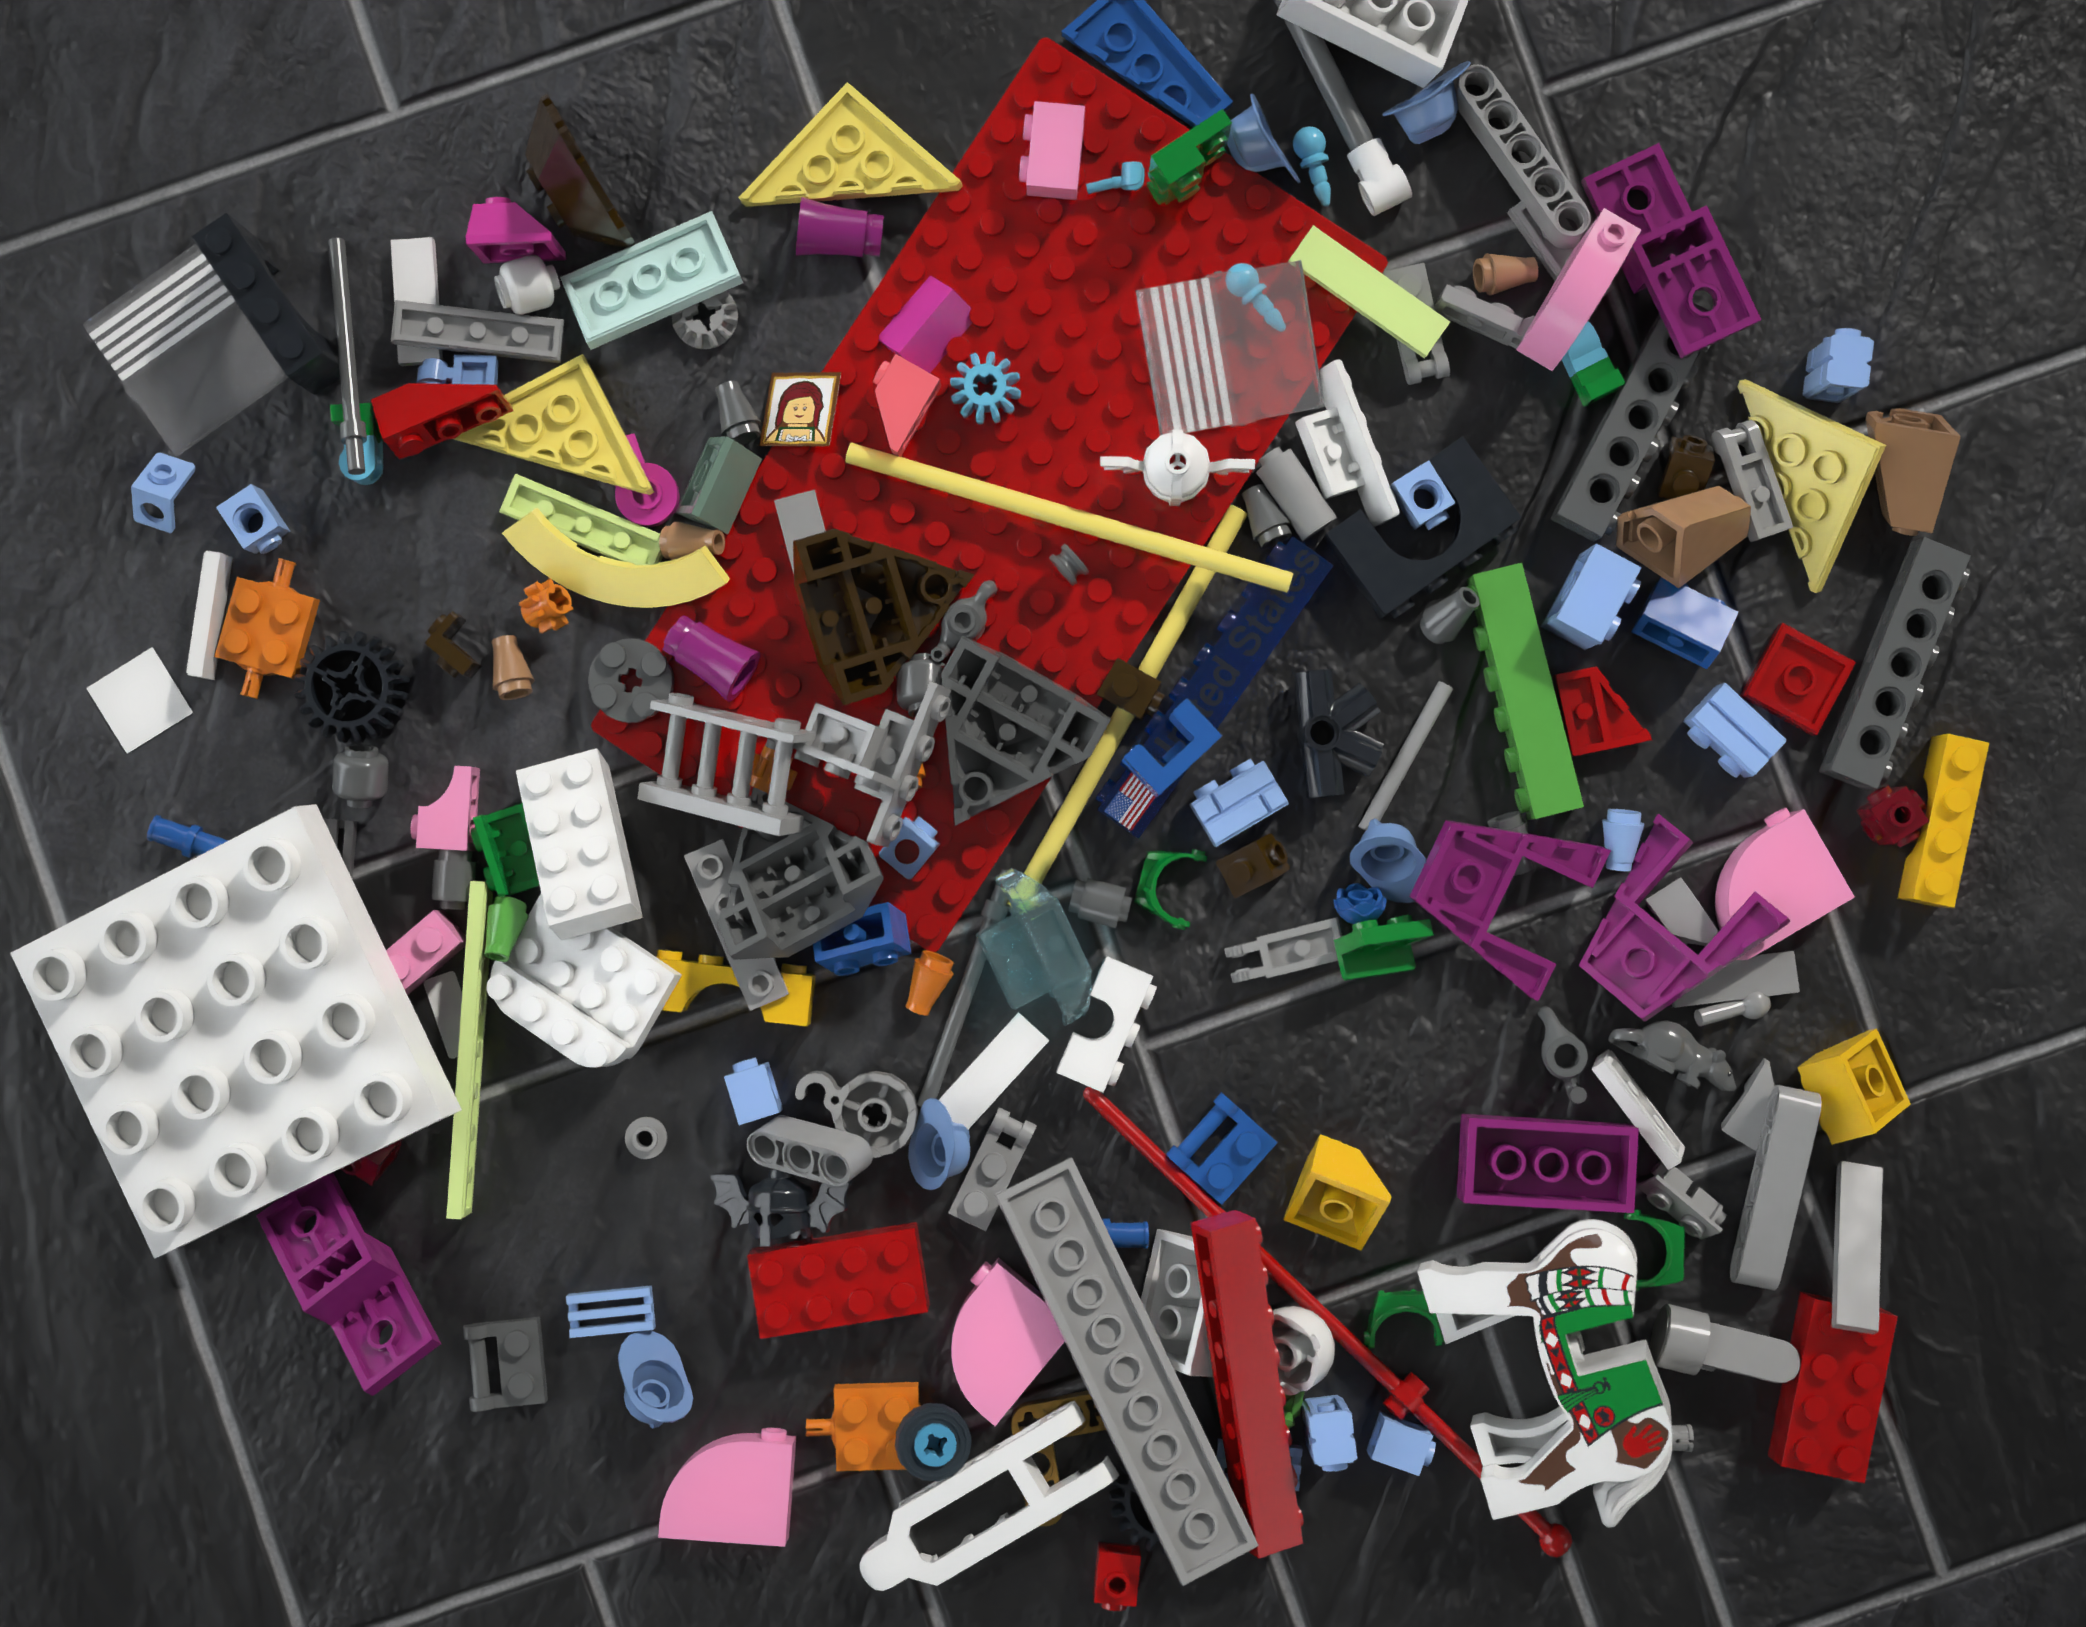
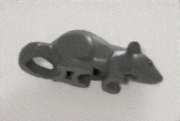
M1668 1020L1656 1021L1642 1029H1615L1609 1035L1608 1041L1652 1067L1673 1074L1674 1070L1678 1071L1676 1080L1687 1086H1693L1698 1089L1700 1082L1697 1077H1704L1722 1091H1734L1736 1089L1732 1070L1725 1060V1052L1715 1048L1707 1049L1698 1044L1691 1033L1676 1022ZM1626 1040H1628V1041H1633V1042H1635L1638 1046L1635 1047V1046H1633L1632 1044H1630L1629 1042H1627Z

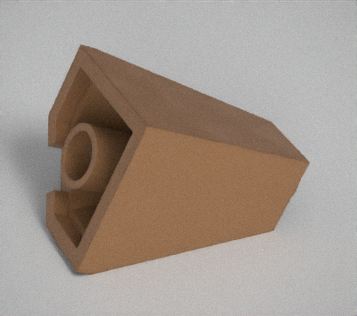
M1899 408L1891 409L1889 417L1882 418V412H1868L1866 417L1868 437L1886 445L1875 470L1882 515L1890 526L1893 527L1892 530L1897 533L1909 536L1918 535V531L1933 533L1961 436L1941 415Z
M1720 486L1627 511L1618 516L1616 547L1677 588H1680L1748 536L1751 506L1742 498L1731 494Z

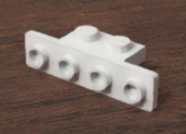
M1340 359L1332 361L1321 368L1314 377L1326 410L1302 417L1295 424L1324 499L1358 490L1367 517L1373 527L1400 514L1396 503V496L1388 483L1382 467L1381 457L1375 449L1367 428L1366 418L1360 410L1353 392L1351 379Z

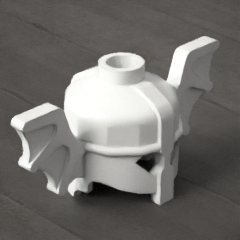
M1172 430L1171 433L1159 436L1146 449L1143 461L1130 457L1101 456L1100 466L1104 467V470H1123L1124 474L1143 471L1145 483L1154 496L1168 502L1169 506H1180L1181 502L1192 499L1206 486L1210 473L1224 476L1228 475L1229 472L1249 473V470L1255 469V459H1224L1210 462L1207 449L1194 436L1183 433V430ZM1175 455V462L1170 464V458ZM1180 455L1185 458L1186 465L1180 462ZM1176 466H1179V467H1181L1182 469L1176 470V469H1173V468L1176 467Z

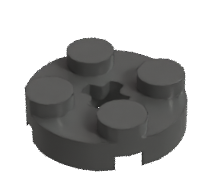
M628 638L611 642L602 648L590 667L588 684L593 703L607 716L622 722L638 723L647 720L659 712L650 709L651 700L668 699L669 693H673L674 673L667 658L656 646L640 639ZM630 669H637L636 676L642 679L641 687L634 686L632 693H628L625 691V684L620 683L621 676L628 675Z

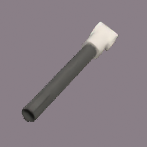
M1274 0L1279 9L1282 0ZM1284 19L1350 150L1347 157L1361 181L1358 183L1359 191L1371 215L1376 216L1412 198V191L1403 170L1398 164L1392 165L1381 139H1374L1325 40Z

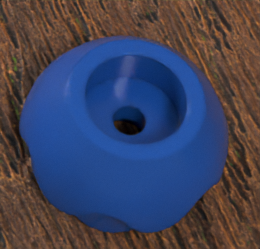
M1353 883L1345 890L1339 888L1337 898L1333 899L1337 913L1344 921L1356 924L1368 920H1377L1385 910L1387 899L1383 897L1378 887L1367 889L1362 884Z

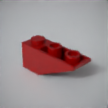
M408 383L371 399L382 439L399 460L407 456L416 455L422 452L423 449L447 439L456 438L461 433L484 423L494 422L499 417L514 411L499 387L487 384Z

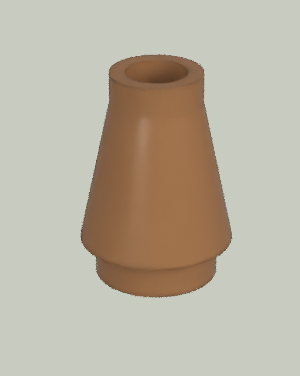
M1487 253L1483 258L1476 259L1473 265L1475 288L1478 292H1486L1488 295H1493L1525 283L1536 282L1538 278V264L1534 257L1524 258Z
M676 521L662 529L659 545L662 555L666 559L674 560L693 553L705 545L712 555H720L725 548V538L721 530H711Z
M505 635L493 639V690L498 691L499 698L502 700H513L528 696L532 693L531 684L534 683V678L518 646L516 636Z

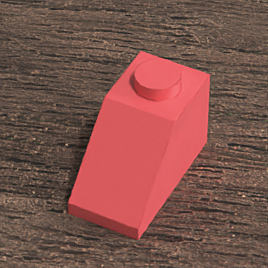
M895 354L891 363L884 361L881 364L873 383L877 385L875 394L890 449L893 455L901 457L939 392L941 382L936 376Z

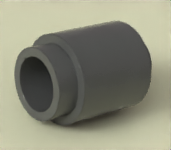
M439 850L438 860H434L431 897L432 900H440L439 908L465 910V902H469L470 881H475L477 862H472L473 851Z
M1087 878L1086 882L1076 879L1068 912L1078 914V919L1116 928L1118 920L1126 922L1132 898L1124 896L1125 887Z

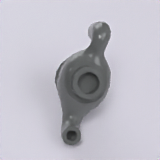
M984 581L973 597L960 599L949 607L942 619L940 642L931 651V658L934 661H943L955 650L962 636L975 642L982 636L987 622L985 603L997 593V586L994 581Z
M1542 1007L1538 1011V1016L1545 1025V1037L1541 1047L1543 1063L1550 1074L1564 1081L1569 1099L1577 1104L1583 1103L1587 1098V1093L1579 1086L1577 1076L1587 1064V1049L1582 1041L1559 1022L1551 1008Z

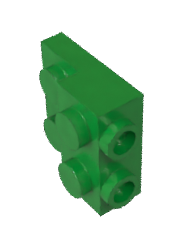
M1223 109L1151 155L1148 177L1151 181L1146 184L1159 205L1163 202L1167 205L1174 199L1181 203L1193 196L1200 189L1198 184L1202 181L1204 167L1216 161L1226 152L1224 147L1228 142L1232 122Z

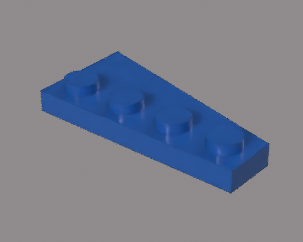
M1097 0L1062 30L1061 36L1193 128L1221 109L1226 112L1233 105L1232 99L1145 0Z

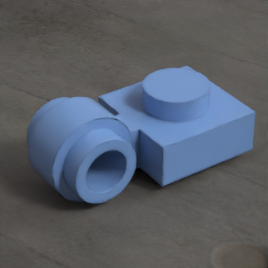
M454 355L453 368L448 367L444 360L437 358L426 359L418 368L417 383L497 385L499 367L497 356Z

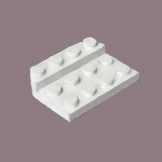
M540 894L511 951L509 961H494L491 976L487 982L489 996L495 1000L498 1007L508 1017L581 1066L591 1068L616 1065L625 1059H631L642 1046L682 974L612 927L560 940L548 926L542 894Z

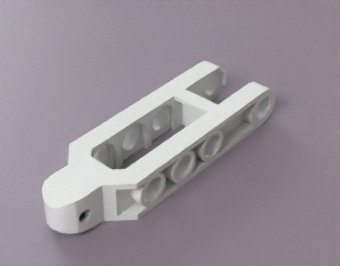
M1071 1401L1059 1407L1015 1435L1010 1436L966 1462L952 1477L941 1481H934L900 1501L898 1509L893 1512L888 1534L875 1541L860 1561V1572L867 1584L875 1590L884 1591L907 1578L937 1586L1112 1483L1119 1474L1108 1456L1101 1463L1080 1474L1079 1471H1076L1049 1487L1031 1455L1069 1434L1086 1421L1076 1402ZM1009 1470L1029 1503L1028 1506L1023 1507L1010 1516L1008 1513L1001 1515L996 1524L976 1536H973L972 1533L967 1535L959 1546L940 1557L937 1554L933 1556L925 1553L919 1554L909 1537L912 1525L1002 1472Z

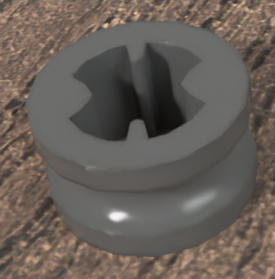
M1064 544L1061 546L1062 552L1059 555L1052 554L1049 559L1068 582L1074 586L1077 583V576L1080 574L1086 575L1089 573V570L1078 556Z

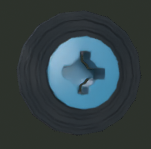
M927 1403L912 1409L903 1417L896 1431L895 1449L900 1463L911 1475L924 1481H941L952 1477L964 1466L970 1454L971 1435L967 1423L956 1410L944 1404Z

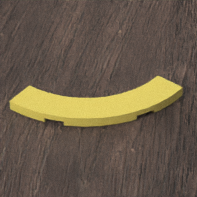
M535 508L502 532L510 544L531 565L547 577L569 590L608 604L640 608L672 606L707 595L730 580L706 545L678 559L659 562L655 565H635L634 563L618 561L604 556H594L578 548L577 543L573 542L552 525L538 508Z

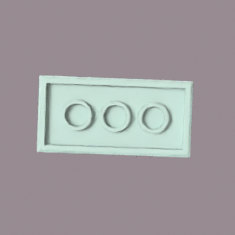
M712 211L560 277L590 350L743 283Z

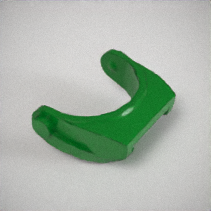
M1192 849L1191 854L1173 851L1147 852L1134 903L1172 924L1174 928L1185 930L1186 927L1189 928L1191 922L1185 921L1183 918L1172 917L1162 909L1156 897L1157 878L1163 868L1176 859L1191 858L1197 862H1207L1208 856H1205V852Z
M1634 1209V1213H1624V1219L1644 1221L1653 1226L1665 1240L1667 1251L1665 1265L1660 1273L1649 1279L1636 1280L1635 1292L1640 1291L1642 1288L1663 1286L1683 1281L1685 1227L1651 1215L1641 1214V1209Z
M1415 1289L1384 1293V1290L1378 1291L1369 1315L1367 1331L1363 1332V1343L1367 1345V1348H1374L1375 1333L1387 1317L1406 1311L1419 1313L1432 1322L1436 1346H1442V1342L1445 1341L1436 1313H1430L1423 1291Z

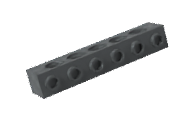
M1693 302V305H1694V306L1696 307V309H1698L1699 311H1702V312H1709V311H1710V310H1708V309H1706V308H1704V307H1702V306H1700V305H1698V304H1696V303ZM1659 312L1624 377L1625 384L1617 390L1550 518L1552 521L1592 542L1597 541L1604 534L1610 536L1617 526L1618 516L1621 515L1616 510L1622 498L1630 499L1637 488L1641 477L1635 474L1642 460L1648 463L1653 457L1660 443V440L1654 437L1661 424L1668 426L1679 407V403L1675 402L1674 399L1680 388L1687 389L1693 381L1699 368L1693 365L1700 351L1706 353L1711 346L1709 345L1682 359L1680 356L1674 355L1668 349L1667 340L1671 337ZM1649 374H1657L1663 378L1665 382L1664 392H1655L1650 388L1648 384ZM1636 410L1644 415L1646 419L1645 429H1636L1630 424L1628 418L1630 411ZM1611 447H1619L1624 450L1627 455L1625 466H1617L1610 460L1609 451ZM1598 483L1606 488L1608 492L1606 503H1598L1592 499L1590 495L1591 484Z
M1926 537L1910 543L1819 772L1863 790L1878 789L1879 785L1886 783L1893 767V763L1889 760L1894 747H1898L1903 742L1908 731V723H1905L1910 707L1914 708L1923 694L1924 685L1920 684L1924 672L1926 669H1930L1937 659L1939 646L1936 645L1940 632L1941 630L1945 631L1953 619L1955 608L1951 607L1956 592H1961L1969 579L1970 569L1966 567L1970 560V555ZM1925 578L1931 580L1936 587L1934 599H1929L1923 593L1922 584ZM1910 617L1915 618L1920 623L1921 632L1918 638H1914L1907 631V621ZM1895 655L1901 657L1905 662L1906 668L1902 677L1897 676L1891 668V661ZM1879 694L1885 695L1890 702V710L1886 716L1880 714L1876 709L1875 702ZM1865 732L1869 733L1875 741V747L1871 754L1865 753L1860 746V738Z

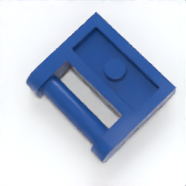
M1221 1092L1213 1101L1216 1105L1178 1147L1173 1145L1166 1155L1222 1205L1278 1142ZM1229 1115L1237 1123L1198 1166L1190 1158Z

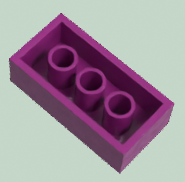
M1461 1114L1457 1198L1464 1203L1634 1213L1639 1128L1627 1123Z

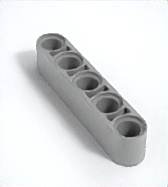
M1483 65L1469 66L1460 75L1455 89L1458 111L1519 199L1524 202L1527 207L1526 209L1544 232L1549 242L1559 249L1575 247L1583 238L1591 222L1587 206L1495 74ZM1477 85L1483 89L1484 94L1480 96L1471 95L1466 91L1465 86ZM1500 118L1507 124L1508 128L1503 130L1495 129L1488 120ZM1522 151L1530 157L1531 162L1519 163L1513 158L1511 153ZM1535 186H1549L1553 190L1554 196L1543 197L1539 195ZM1562 218L1573 220L1578 230H1564L1560 226L1559 220Z
M1775 1085L1771 1091L1731 1259L1730 1279L1733 1283L1774 1291L1780 1284L1820 1118L1822 1103L1820 1093Z

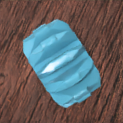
M988 352L986 364H980L977 353L971 354L973 368L970 369L961 362L957 365V370L965 378L954 377L950 380L951 387L961 390L951 396L953 404L966 402L961 409V415L964 418L970 416L976 409L977 424L984 423L985 412H991L992 420L994 423H998L1001 421L998 411L1000 407L1009 414L1014 412V406L1006 398L1019 399L1021 397V390L1011 387V385L1016 384L1020 380L1019 373L1011 372L1005 374L1011 365L1007 358L1002 360L997 367L994 366V352ZM990 380L994 382V394L990 395L985 392L981 396L977 395L979 393L978 382L981 381L983 384L989 383Z

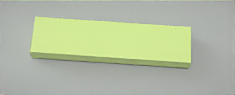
M1314 225L1288 261L1293 267L1423 358L1428 355L1450 323L1449 320Z
M518 474L514 475L499 511L519 521L535 508H538L552 525L573 542L577 543L578 546L607 558L630 562L635 565H655L661 562L663 558L659 545L660 533Z

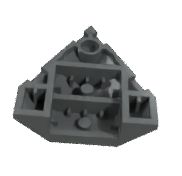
M963 636L960 638L941 674L942 686L952 689L948 697L951 703L945 721L951 784L953 785L955 826L1052 777L1054 774L1089 758L1111 718L1072 691L1009 656Z
M753 787L751 794L753 797L752 803L763 805V802H768V794ZM786 801L785 805L789 806L788 812L804 816L801 833L776 836L743 827L728 884L731 886L727 906L726 908H721L718 925L730 957L733 960L790 957L862 918L884 879L870 845L866 841L856 836L852 837L838 830L834 825Z

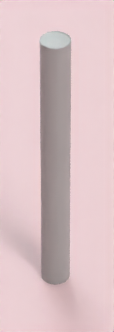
M1438 681L1358 825L1361 829L1366 831L1370 820L1375 818L1380 821L1450 696L1453 688Z

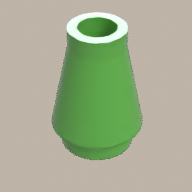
M498 896L494 898L493 904L488 906L485 957L499 962L509 961L511 951L529 918L526 913L527 905L523 901L512 897Z

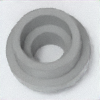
M641 1117L628 1126L625 1133V1143L630 1153L641 1159H651L664 1150L667 1144V1131L659 1120L652 1117ZM641 1131H648L652 1134L653 1141L651 1145L644 1146L639 1142L638 1136Z

